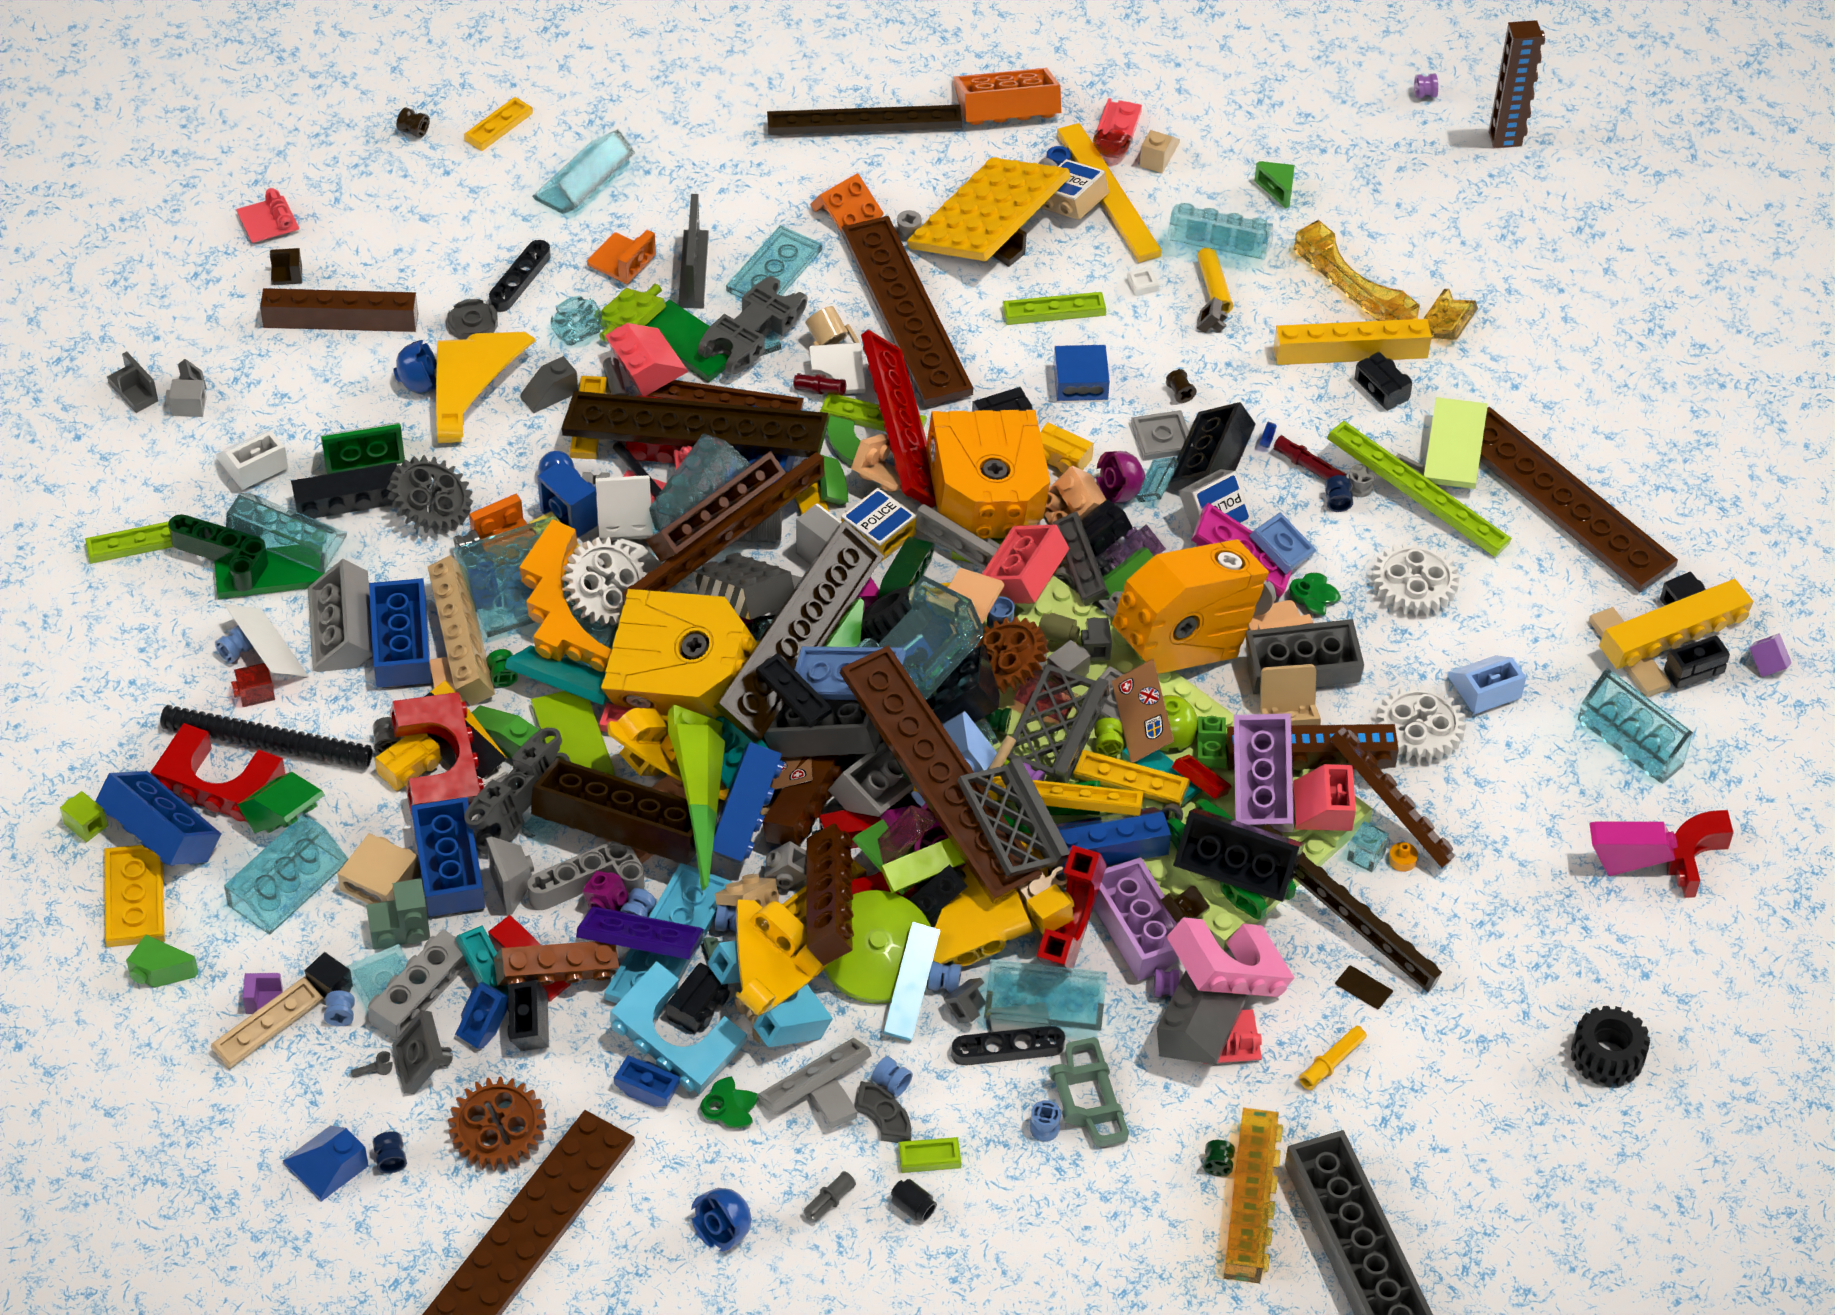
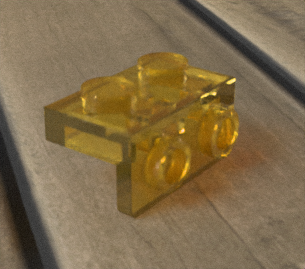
M1443 289L1424 317V319H1428L1431 339L1457 340L1478 310L1476 300H1453L1450 289Z

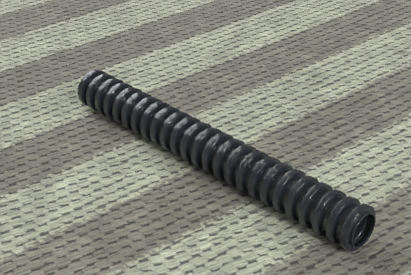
M169 704L164 707L161 713V727L163 729L170 728L171 731H176L177 729L179 731L183 723L208 731L212 739L219 737L221 741L227 739L228 742L233 743L236 741L237 744L244 742L246 746L252 744L255 748L261 746L262 749H267L269 747L270 751L277 749L280 753L286 751L287 754H292L294 752L295 756L302 754L305 758L310 756L312 759H317L319 757L320 761L327 759L329 763L335 761L339 765L344 762L345 766L352 764L354 768L361 766V769L364 770L369 767L372 760L373 751L371 745L368 744L363 747L362 743L355 745L353 741L347 743L346 740L338 741L337 738L330 740L328 736L322 738L321 735L313 736L312 733L305 735L303 731L297 733L296 730L288 731L287 728L280 730L278 726L272 728L268 724L264 727L262 723L255 725V722L249 721L247 723L243 719L239 722L237 718H232L231 720L230 717L225 716L222 718L219 714L214 717L213 713L206 715L204 711L198 713L194 709L189 711L188 708L181 710L179 706L173 708Z

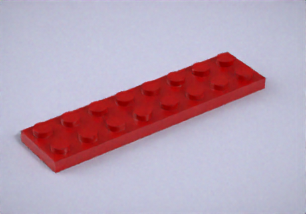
M868 329L861 334L864 345L863 351L867 356L868 370L874 382L873 389L878 397V407L883 415L884 429L890 441L889 448L893 453L896 463L895 469L899 474L900 488L907 497H912L922 505L925 504L932 509L936 506L926 452L927 440L902 350Z

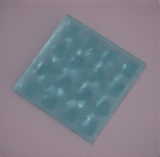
M555 516L453 548L454 556L460 565L487 638L535 623L528 616L526 604L534 589L527 587L521 581L519 566L552 519L557 521ZM564 581V587L569 585L568 582ZM570 591L563 592L566 600L571 593ZM566 600L567 605L571 611L576 602L574 600Z

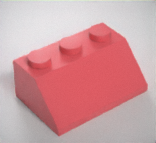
M626 323L605 335L615 357L619 360V363L642 396L649 395L688 372L658 328Z
M1056 524L1013 526L982 575L1001 580L1004 583V587L999 596L1009 598L1014 604L1035 603L1070 548Z

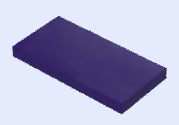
M593 906L577 927L576 937L690 960L703 939L704 929Z

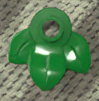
M1307 573L1303 579H1294L1289 585L1291 599L1296 603L1304 604L1307 610L1318 615L1325 616V604L1335 603L1341 599L1338 590L1334 586L1326 584L1327 577L1321 573Z
M732 1076L722 1078L713 1084L711 1093L702 1100L700 1111L703 1117L709 1121H721L731 1128L747 1127L753 1123L752 1117L748 1112L754 1108L758 1100V1094L747 1090L735 1089V1082ZM718 1107L720 1109L712 1110L711 1108Z

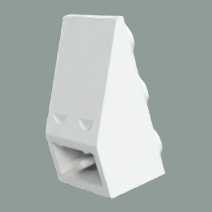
M650 475L596 478L599 539L601 542L610 537L612 545L615 541L622 538L643 545L650 553H654L646 542V539L653 535Z

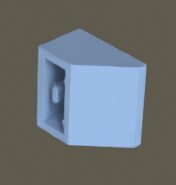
M1498 655L1454 669L1447 674L1473 714L1522 698L1526 681L1525 674L1513 657Z

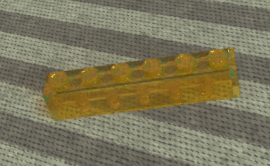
M1243 1107L1223 1279L1260 1284L1262 1272L1268 1273L1270 1254L1264 1252L1265 1245L1271 1246L1273 1228L1267 1227L1268 1219H1274L1275 1201H1270V1193L1276 1194L1278 1176L1272 1175L1273 1167L1279 1168L1281 1150L1275 1149L1276 1142L1281 1143L1283 1125L1278 1124L1279 1112Z

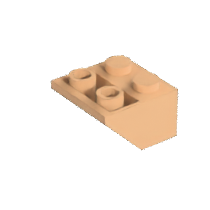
M1071 466L1049 488L1044 515L1050 525H1053L1054 521L1076 511L1082 520L1106 501V498L1090 473Z

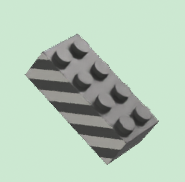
M740 553L730 554L725 557L726 560L721 562L705 563L702 565V569L693 572L698 595L725 597L738 616L749 620L781 609L794 590L791 571L767 564L765 561L754 560L753 557L742 556Z

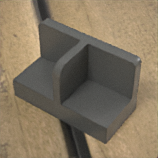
M126 351L122 354L125 367L107 376L109 385L138 413L158 402L154 379Z

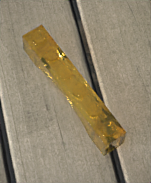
M1319 219L1296 232L1294 244L1296 253L1309 262L1315 270L1323 274L1333 285H1336L1349 299L1357 303L1375 320L1418 319L1420 305L1403 290L1378 285L1362 277L1344 261L1336 244L1335 233Z

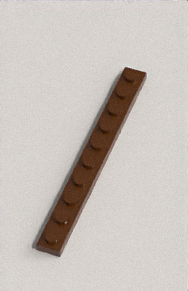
M816 452L809 458L804 459L794 469L785 473L780 479L766 487L762 492L747 501L743 506L728 515L677 554L666 559L663 564L648 572L645 577L634 585L629 586L622 593L623 606L628 589L648 590L649 592L668 591L825 476L824 457Z

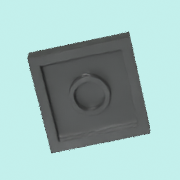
M421 1010L392 1044L403 1091L407 1094H415L439 1065L449 1066L453 1060V1053H450L452 1049L450 1047H441L432 1012Z

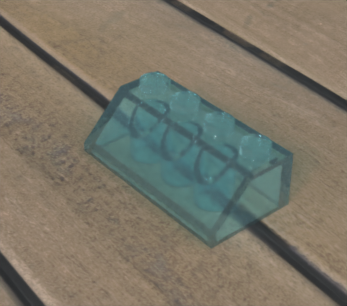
M619 129L592 140L532 197L561 214L571 210L575 213L586 205L584 200L594 197L601 191L599 186L605 185L615 178V171H620L630 164L629 158L636 152Z
M1189 203L1176 204L1171 212L1167 240L1265 260L1273 242V224L1267 223V220L1262 218L1248 219L1243 218L1238 213L1223 214L1218 213V210L1213 208L1199 209L1194 208Z
M702 434L649 507L654 528L660 530L750 463L725 440Z
M251 493L239 494L226 513V527L260 537L265 542L266 550L324 573L347 536V532Z
M1608 668L1603 671L1582 701L1578 720L1584 727L1592 730L1605 743L1613 746L1626 759L1634 762L1647 775L1655 778L1661 784L1684 767L1693 732Z
M303 813L295 823L291 824L224 885L227 904L270 935L337 874L347 862L348 857L324 826Z
M991 959L984 1018L1101 1031L1107 972Z

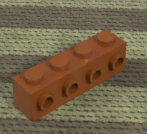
M597 941L501 948L494 957L497 986L537 980L541 985H549L559 981L577 983L586 979L604 981L610 979L619 969L616 945Z

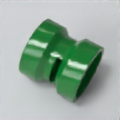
M507 649L495 650L486 658L487 665L491 671V681L496 687H508L518 680V673L505 668L507 658L513 656V653Z

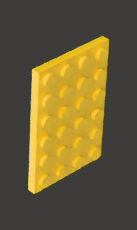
M991 157L907 240L908 247L914 250L987 261L1071 177L1069 169L1054 165L1049 166Z

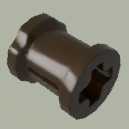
M1174 370L1167 375L1166 385L1172 388L1178 403H1186L1195 397L1197 390L1193 384L1189 383L1185 370Z

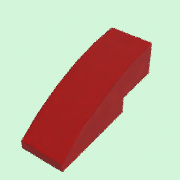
M508 915L488 931L489 938L497 952L501 948L540 945L511 915ZM559 981L549 985H542L548 992V1001L551 1002L567 989L571 983Z

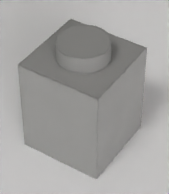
M172 379L171 388L166 390L165 395L166 405H170L172 416L203 417L207 398L204 381Z
M1070 640L1047 657V664L1084 677L1089 673L1090 655L1085 648L1078 646ZM1050 674L1049 677L1057 684H1064L1062 678Z

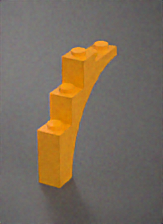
M552 519L519 566L521 581L527 587L534 589L526 601L528 616L536 623L541 624L533 636L535 651L543 658H551L558 662L566 654L574 661L580 660L591 665L592 668L599 672H606L612 649L599 643L581 627L572 615L562 589L564 588V580L561 577L566 573L563 566L568 564V556L573 554L574 549L578 545L576 529Z

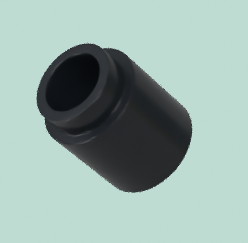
M911 1179L900 1180L891 1191L893 1196L892 1204L913 1220L925 1222L936 1209L937 1203L933 1200V1196Z

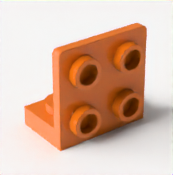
M858 173L823 192L810 204L814 212L822 208L828 211L841 233L842 226L880 218L884 215Z
M646 230L640 237L632 240L614 232L589 257L587 265L628 284L656 255L655 233Z
M517 493L469 513L470 528L477 532L483 546V551L489 561L493 563L495 569L526 557L538 540L523 518L522 500Z

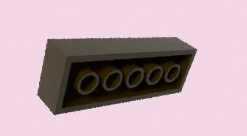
M556 758L532 788L531 815L593 834L596 837L615 841L649 854H655L677 863L688 865L696 854L687 799L560 758Z

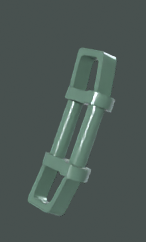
M1092 1037L1068 1042L1065 1051L1067 1065H1053L1048 1070L1051 1080L1055 1081L1064 1108L1062 1111L1064 1121L1076 1126L1086 1127L1093 1142L1098 1147L1126 1142L1129 1131L1123 1117L1124 1112L1121 1104L1117 1103L1108 1076L1110 1070L1104 1060L1099 1040ZM1088 1049L1094 1051L1096 1063L1074 1067L1072 1053ZM1098 1080L1105 1105L1089 1109L1075 1106L1068 1085ZM1117 1121L1120 1129L1119 1133L1100 1135L1095 1127V1124Z

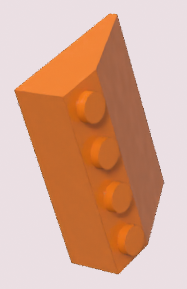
M1048 68L953 76L962 117L971 125L983 124L985 120L1006 122L1007 118L1016 117L1018 120H1029L1031 116L1040 115L1042 118H1051L1057 113H1062L1060 84Z

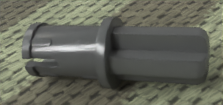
M842 1171L828 1187H822L820 1194L804 1208L803 1212L809 1221L817 1222L830 1208L837 1207L839 1200L850 1189L855 1187L856 1182L848 1172Z

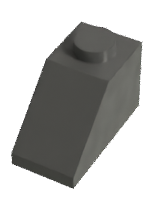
M564 356L541 366L520 394L522 400L533 413H536L571 397L574 391H578L577 371Z

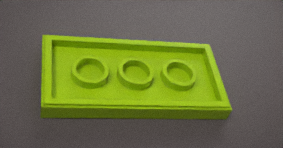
M566 691L531 699V706L539 729L555 728L560 732L562 743L557 753L567 754L572 763L615 775L612 761L589 700ZM555 736L544 738V743L548 744Z

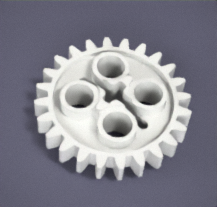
M598 537L592 540V543L589 540L582 544L583 547L579 546L574 549L575 554L568 556L567 559L570 563L563 566V569L569 572V574L564 575L561 579L568 582L569 585L562 589L571 593L566 599L567 601L574 600L576 602L572 610L575 611L579 608L583 610L581 618L591 615L590 623L592 624L600 619L601 626L608 624V622L614 626L619 623L623 609L622 592L645 577L647 572H640L639 568L644 565V562H635L638 553L630 556L628 554L629 545L621 549L620 540L615 541L611 545L610 537H607L602 542ZM597 558L604 561L605 568L598 565ZM619 574H623L625 576L627 581L626 584L621 582ZM584 579L591 583V590L585 587ZM606 595L612 598L613 606L607 602Z
M1414 541L1412 547H1409L1406 542H1403L1402 548L1394 544L1392 551L1384 549L1383 556L1378 555L1377 563H1374L1371 579L1374 582L1373 589L1378 590V598L1385 597V605L1393 602V610L1403 607L1404 614H1407L1409 609L1413 610L1415 616L1418 615L1419 610H1423L1426 615H1429L1430 608L1435 612H1439L1440 605L1446 608L1448 601H1453L1455 594L1458 592L1460 575H1457L1458 567L1453 566L1454 560H1445L1447 553L1442 552L1438 554V547L1436 546L1431 550L1427 549V543H1424L1422 547H1418L1417 542Z
M1410 685L1407 692L1402 687H1399L1398 694L1391 691L1389 699L1383 698L1382 705L1378 706L1375 724H1395L1399 749L1398 755L1405 753L1406 760H1409L1411 756H1416L1417 763H1420L1422 757H1426L1429 763L1432 761V756L1442 760L1443 753L1449 756L1452 755V750L1458 749L1460 742L1464 738L1466 723L1464 722L1465 714L1460 713L1461 705L1453 706L1455 698L1445 699V691L1435 694V687H1432L1430 691H1425L1424 685H1421L1419 690H1415L1414 686Z

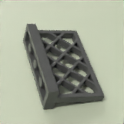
M691 194L689 229L683 231L679 306L682 308L704 309L709 230H700L699 194Z
M1047 664L1012 736L1016 742L1007 760L1021 758L1022 762L1031 765L1033 770H1041L1046 775L1056 778V782L1068 784L1109 696V681L1099 677L1095 681ZM1051 674L1062 678L1064 684L1050 689L1047 680ZM1079 685L1089 687L1087 694L1075 698L1071 689ZM1067 690L1071 700L1057 705L1053 695ZM1049 697L1053 707L1039 712L1036 707L1037 701ZM1075 706L1078 713L1077 716L1064 721L1060 711ZM1056 713L1061 723L1046 728L1042 718ZM1038 720L1042 730L1028 735L1025 730L1026 724ZM1064 729L1067 735L1066 739L1053 744L1049 734ZM1046 736L1050 746L1035 751L1031 741ZM1025 743L1028 744L1031 751L1030 754L1022 757L1013 754L1015 747ZM1053 752L1056 758L1053 767L1041 764L1038 757Z
M1021 758L1012 759L1005 766L962 775L958 778L957 781L1007 877L1047 867L1051 871L1062 866L1068 858L1070 851ZM1000 776L1006 789L993 783V777ZM975 782L985 787L983 794L974 791L970 783ZM991 790L1003 796L1001 803L986 797L988 791ZM1007 799L1015 803L1019 811L1018 813L1005 807ZM983 805L997 811L995 819L985 814L982 808ZM1001 814L1015 820L1013 828L999 821ZM1019 823L1027 826L1031 837L1017 830ZM996 829L1010 835L1008 842L997 837ZM1014 838L1028 844L1026 852L1012 846ZM1032 847L1039 850L1044 859L1040 860L1030 855ZM1011 853L1022 859L1021 865L1013 867L1008 854Z

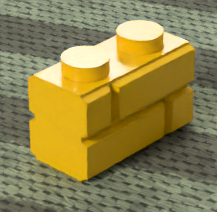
M1049 422L1042 428L1040 435L1046 463L1058 468L1062 473H1065L1071 466L1084 470V467L1090 463L1093 457V442Z
M426 733L405 736L374 758L376 772L393 789L398 791L407 786L409 778L418 777L425 771H432L438 766L441 761L440 747Z

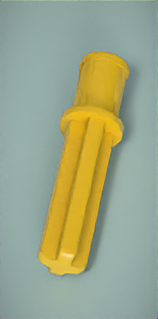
M1355 1026L1323 1056H1316L1314 1063L1299 1075L1301 1085L1307 1090H1313L1323 1078L1331 1076L1334 1073L1333 1068L1366 1038L1367 1034L1362 1027Z

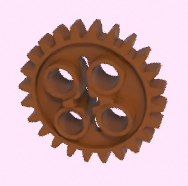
M1006 617L1003 624L1000 625L997 621H994L993 628L990 629L985 626L984 634H975L977 641L968 642L970 647L974 649L982 644L986 647L997 687L1002 694L1006 693L1008 687L1015 691L1016 684L1018 683L1025 686V679L1027 677L1034 679L1035 676L1032 672L1034 670H1042L1039 663L1047 660L1044 654L1049 652L1046 646L1048 641L1040 627H1037L1034 621L1030 623L1027 618L1020 622L1019 618L1015 617L1012 622H1009Z
M502 1077L498 1078L497 1084H492L491 1079L487 1078L486 1086L484 1087L480 1083L475 1082L476 1090L474 1092L467 1088L464 1089L467 1098H456L459 1107H451L450 1110L453 1117L448 1119L449 1127H451L448 1130L450 1139H454L452 1144L454 1149H459L460 1157L468 1156L469 1165L471 1166L479 1161L480 1170H483L487 1164H491L493 1172L496 1171L498 1164H502L507 1171L511 1161L515 1165L520 1166L519 1157L521 1156L528 1160L531 1159L529 1149L539 1150L536 1140L543 1141L544 1134L541 1130L547 1129L546 1121L543 1120L546 1118L545 1109H541L543 1107L541 1099H535V1091L530 1090L526 1092L527 1089L524 1082L516 1088L514 1078H511L508 1084H504ZM504 1102L511 1103V1105L507 1108L498 1107L501 1103ZM486 1103L491 1105L498 1123L503 1126L504 1134L510 1142L509 1145L504 1143L497 1125L492 1122L491 1114L485 1106ZM474 1116H484L480 1121H471ZM517 1126L524 1127L521 1132L515 1133L511 1131ZM490 1139H494L497 1141L494 1145L491 1146L484 1145V1143Z

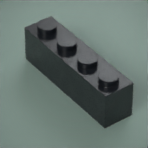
M396 462L291 480L298 521L391 506L394 500L388 499L390 490L387 487L390 483L389 479L397 467Z

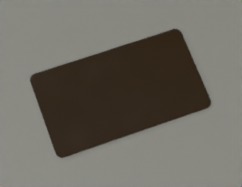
M1351 965L1347 967L1335 982L1340 988L1376 1009H1380L1393 993L1392 989Z

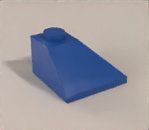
M332 1125L283 1160V1164L320 1201L326 1199L369 1166L365 1146L347 1128Z

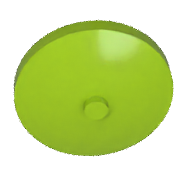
M879 890L859 892L853 894L852 911L854 914L852 918V929L854 932V937H852L853 950L828 963L824 968V972L837 989L855 1000L873 1004L890 1003L912 922L929 927L931 925L923 912L915 904L898 894Z

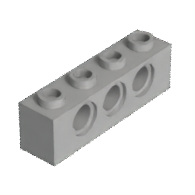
M444 929L436 937H430L419 955L412 956L399 976L394 975L390 979L387 988L380 995L377 994L371 999L368 1005L369 1023L396 1040L421 1010L425 1011L468 966L455 940L456 937Z

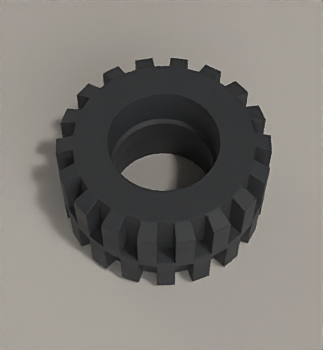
M914 586L901 587L882 596L863 612L861 631L872 647H885L889 645L890 647L897 648L923 631L932 619V613Z
M1603 1006L1602 1010L1596 1007L1591 1009L1590 1014L1586 1012L1582 1016L1581 1021L1579 1020L1571 1046L1572 1061H1575L1574 1066L1577 1071H1583L1582 1076L1588 1079L1590 1077L1593 1079L1592 1083L1599 1085V1082L1605 1083L1606 1087H1612V1083H1616L1617 1086H1623L1625 1080L1630 1083L1635 1079V1076H1639L1649 1050L1650 1037L1648 1036L1649 1031L1647 1027L1642 1026L1643 1021L1639 1017L1634 1018L1633 1012L1629 1010L1627 1012L1621 1011L1622 1007L1615 1006V1009ZM1598 1042H1611L1618 1045L1622 1050H1608Z

